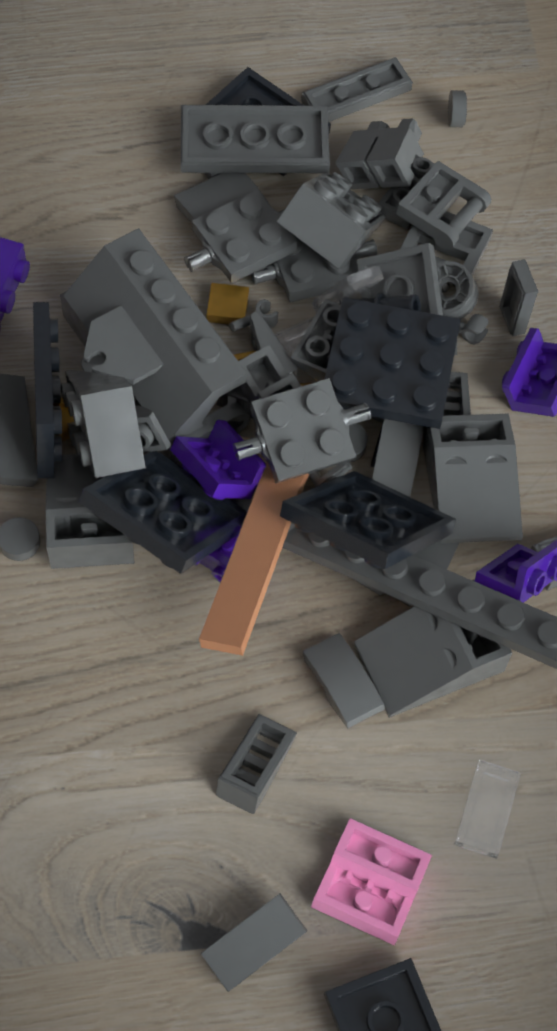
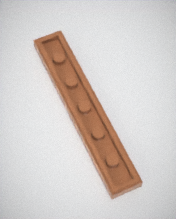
M268 462L266 463V468L255 491L199 637L201 648L243 656L291 525L290 521L280 517L282 502L303 492L309 474L276 484Z

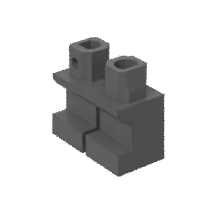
M413 118L402 119L398 128H389L388 124L383 121H373L367 130L353 131L335 163L343 177L352 184L350 189L379 188V186L381 188L410 186L415 176L410 168L413 160L424 155L418 143L422 131Z

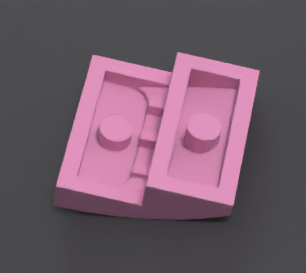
M350 818L311 907L395 946L432 855Z

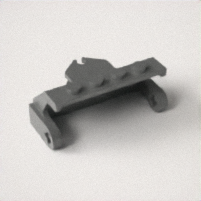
M139 228L104 245L66 292L60 294L63 316L85 346L84 358L81 361L83 371L125 377L132 385L135 406L153 411L171 444L167 450H160L159 452L181 467L182 463L170 450L176 436L208 438L217 420H225L238 434L248 425L250 416L241 403L238 402L230 403L207 415L220 396L247 381V372Z

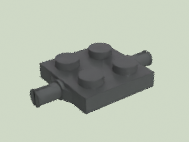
M256 189L192 220V230L201 241L203 249L184 257L187 268L193 272L197 268L212 263L221 269L228 280L233 283L296 252L297 241L286 228L277 222L285 209L278 212L270 207Z
M291 233L297 241V251L252 273L251 277L254 285L275 279L284 288L289 302L360 286L356 260L377 255V246L374 239L365 242L345 265L337 268Z
M330 378L252 401L249 407L255 422V437L233 443L234 452L238 451L235 454L237 460L261 453L268 462L277 484L353 460L357 457L349 436V425L370 420L371 413L370 411L365 412L369 408L367 403L344 410L337 401Z

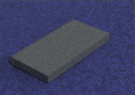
M181 105V172L329 173L328 106Z

